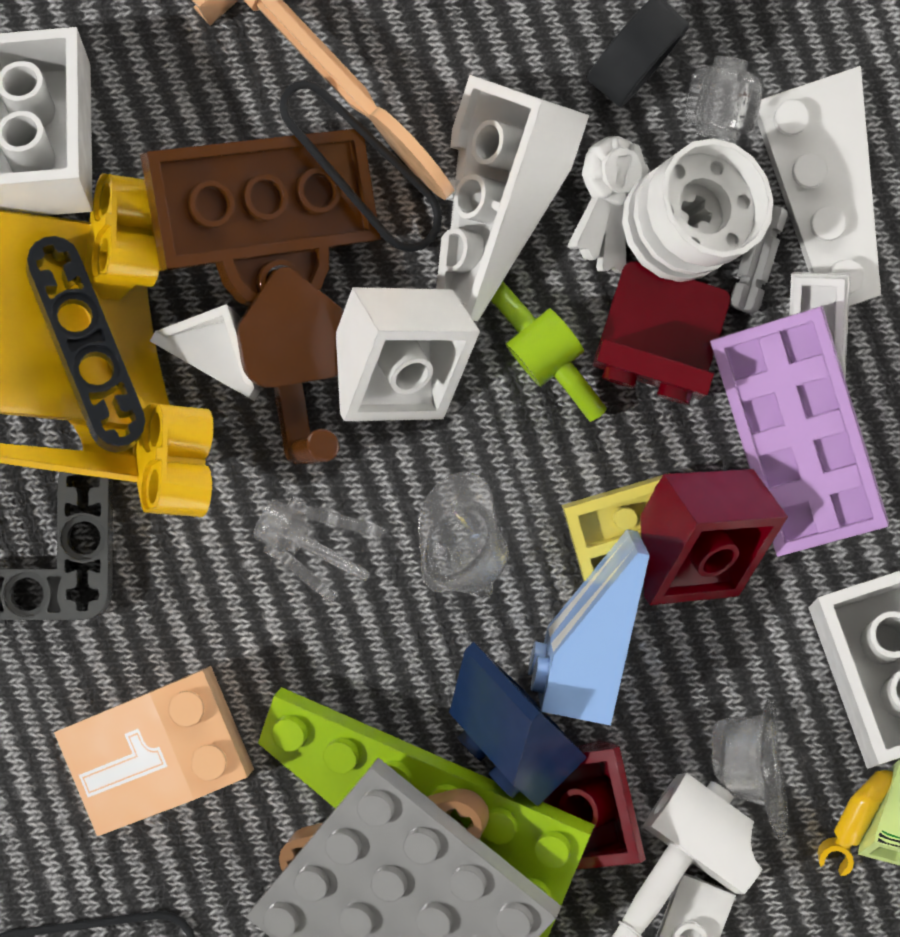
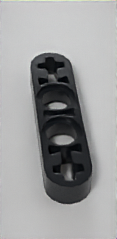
M57 236L44 237L36 241L29 250L26 263L28 281L92 438L97 445L106 451L115 453L127 451L135 446L143 433L145 425L143 409L78 251L65 238ZM45 254H52L56 261L66 260L67 262L63 265L61 274L66 290L57 294L52 299L48 297V294H56L58 286L54 275L50 270H39L43 266ZM75 284L79 287V289H70ZM69 304L81 305L90 314L91 324L83 331H68L58 321L57 313L59 310ZM97 356L106 360L112 368L111 379L101 385H93L86 382L79 372V365L84 359ZM117 389L121 390L122 395H115L112 403L119 418L130 417L132 420L125 431L126 436L119 437L115 429L104 430L102 426L107 423L109 418V410L103 399L97 405H93L91 400L102 399Z

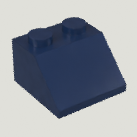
M474 641L465 649L449 711L451 716L464 729L457 738L480 762L488 756L495 764L489 775L511 798H514L521 792L535 805L539 806L587 757L545 712H541V707Z

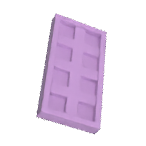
M823 306L711 340L710 343L749 468L754 469L788 516L773 541L777 557L888 527V517Z

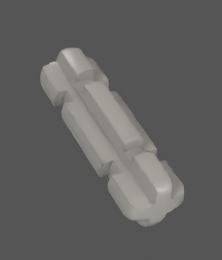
M773 204L772 221L763 239L742 256L737 273L740 281L739 283L736 282L733 286L729 304L736 310L755 313L760 309L765 293L761 287L768 283L780 240L776 237L777 234L783 232L788 216L787 210Z

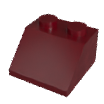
M754 469L663 474L640 515L641 539L650 555L644 578V597L649 605L738 597L788 518Z

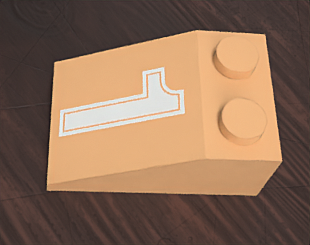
M211 666L54 732L97 837L217 791L247 778L254 770Z

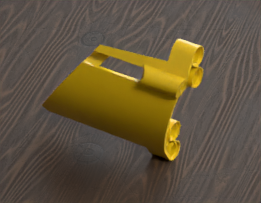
M102 173L96 184L93 197V212L90 214L89 222L0 210V414L68 420L78 433L83 446L82 451L0 443V463L137 482L143 512L193 517L205 516L209 509L212 494L211 471L205 463L212 445L213 417L209 409L169 404L156 344L150 342L154 333L147 287H153L156 283L160 267L145 179ZM57 236L65 238L78 251L143 409L145 417L143 433L135 446L127 451L116 453L106 451L97 445L92 438L28 281L26 263L29 250L36 241L44 237ZM45 254L43 266L39 270H50L54 275L58 286L56 294H48V297L52 299L57 294L66 290L61 274L63 265L67 262L66 260L56 261L52 254ZM75 284L70 289H79V287ZM69 304L62 307L57 313L59 323L68 331H83L91 324L90 314L81 305ZM88 357L79 365L80 375L89 384L101 385L108 382L112 377L111 366L101 357ZM117 389L105 398L91 400L93 405H97L103 399L109 410V418L107 423L102 426L104 430L115 429L119 437L126 436L125 431L132 420L130 417L119 418L112 403L115 395H122L121 390Z

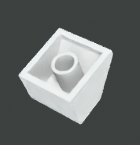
M352 287L336 331L340 415L344 421L444 419L480 333L453 289Z

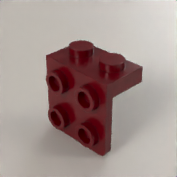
M638 262L627 263L622 269L592 367L604 370L603 379L622 386L635 388L636 382L639 381L659 387L657 396L673 402L690 405L691 398L702 399L708 395L714 373L709 372L714 356L710 341L720 337L730 304L729 293L724 289L696 280L677 282L660 278Z

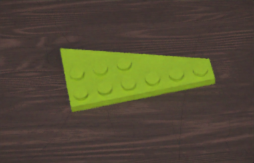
M282 687L273 697L258 741L261 747L334 808L339 805L377 758H380L425 796L453 789L474 791L483 798L489 810L488 824L479 840L560 905L563 903L595 826L547 803L542 802L537 806L521 792L514 798H511L490 778ZM456 809L450 815L455 820H460L465 828L471 822L470 817H460ZM555 920L539 937L549 936Z

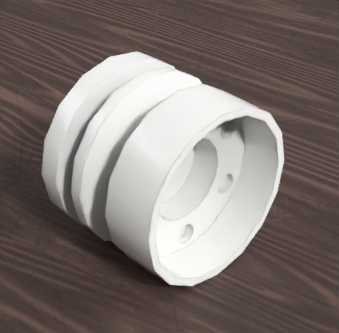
M714 138L694 141L633 185L624 201L622 225L627 244L642 266L660 278L685 282L706 276L758 244L763 239L772 221L773 196L766 174L755 158L734 143Z

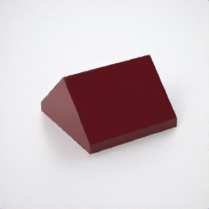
M602 740L577 746L587 758L543 801L595 825L576 870L642 863L646 858L620 746Z

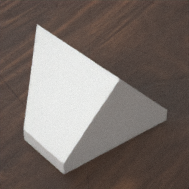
M227 304L157 330L150 339V342L253 401L256 400L260 393L259 386L253 383L243 371L236 328L241 318Z

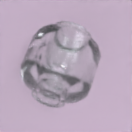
M715 56L713 66H702L692 73L684 113L687 122L696 126L695 135L739 142L741 133L751 132L756 127L764 85L760 77L746 72L748 61L734 57Z

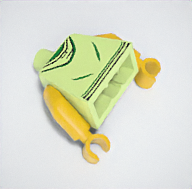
M900 759L888 770L876 771L850 798L834 829L837 838L832 837L824 840L818 848L817 854L820 867L824 865L828 854L839 851L845 854V859L841 862L838 869L839 875L845 876L849 874L854 865L851 852L852 845H859L858 855L900 866Z

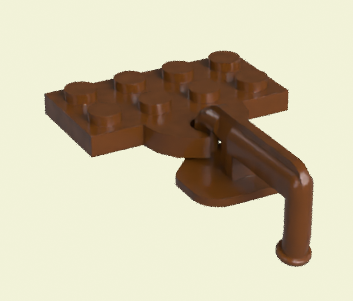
M355 129L305 134L377 217L364 138ZM295 135L147 151L141 154L160 271L209 264L216 265L223 286L239 303L249 307L236 328L241 364L244 373L253 383L261 387L274 388L286 458L294 464H314L333 460L338 455L340 449L339 441L336 435L326 429H317L310 433L302 385L303 382L327 379L338 375L336 331L344 311L339 305L323 294L320 289L329 270V248L381 240L380 234Z

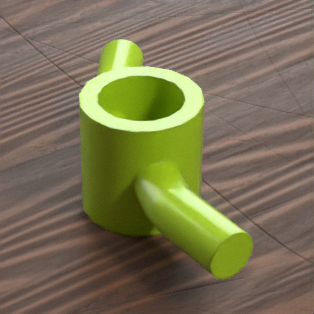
M502 281L491 302L518 332V334L505 343L510 353L539 387H542L551 378L555 377L590 422L601 417L606 412L607 407L572 363V361L585 352L574 333L551 308L535 318Z

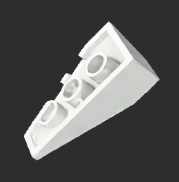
M469 75L452 128L450 148L458 150L456 178L449 181L455 191L446 199L453 201L451 228L441 237L436 289H453L472 320L478 322L571 171L589 115Z

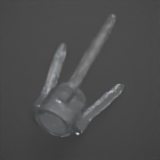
M293 497L287 505L275 498L268 503L255 526L252 537L266 545L263 550L264 553L283 563L326 601H335L336 594L288 551L296 554L301 547L362 581H367L370 578L368 570L308 537L311 524L303 519L307 518L377 537L385 536L386 529L384 527L310 507Z

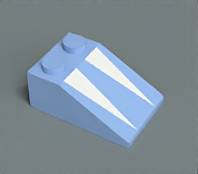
M627 529L587 580L582 583L548 625L544 643L534 642L528 675H532L531 691L538 692L541 712L611 726L650 556L638 531Z

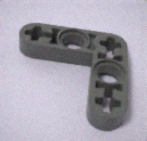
M59 472L57 491V569L0 568V576L4 577L0 592L4 611H0V620H85L98 617L106 611L111 603L113 594V479L99 477V487H93L89 490L88 506L101 504V515L84 512L70 515L71 504L82 506V490L72 487V477L80 475ZM80 522H91L100 532V543L96 550L90 554H81L71 545V531ZM100 560V571L88 570L89 588L98 589L99 598L89 602L88 610H82L81 601L71 598V590L81 587L82 570L70 572V561L90 563ZM24 578L35 579L43 588L44 595L41 604L31 611L18 606L14 599L15 586Z

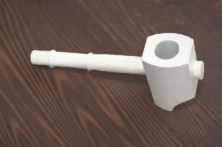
M688 773L676 775L655 804L643 825L644 829L660 839L668 847L635 895L623 920L618 921L620 925L612 937H642L641 934L659 913L691 863L734 894H745L763 869L755 860L752 852L751 836L754 821L730 804L734 798L732 793L713 781L706 787Z

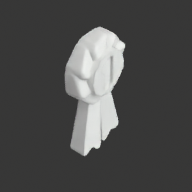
M620 136L603 138L592 145L586 153L582 176L592 198L568 243V248L579 249L585 260L597 259L596 268L598 272L611 269L615 273H621L626 265V237L622 225L624 201L633 185L649 172L640 146Z

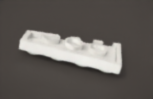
M861 66L757 100L754 102L756 107L753 109L808 271L814 273L850 274L849 307L881 295Z

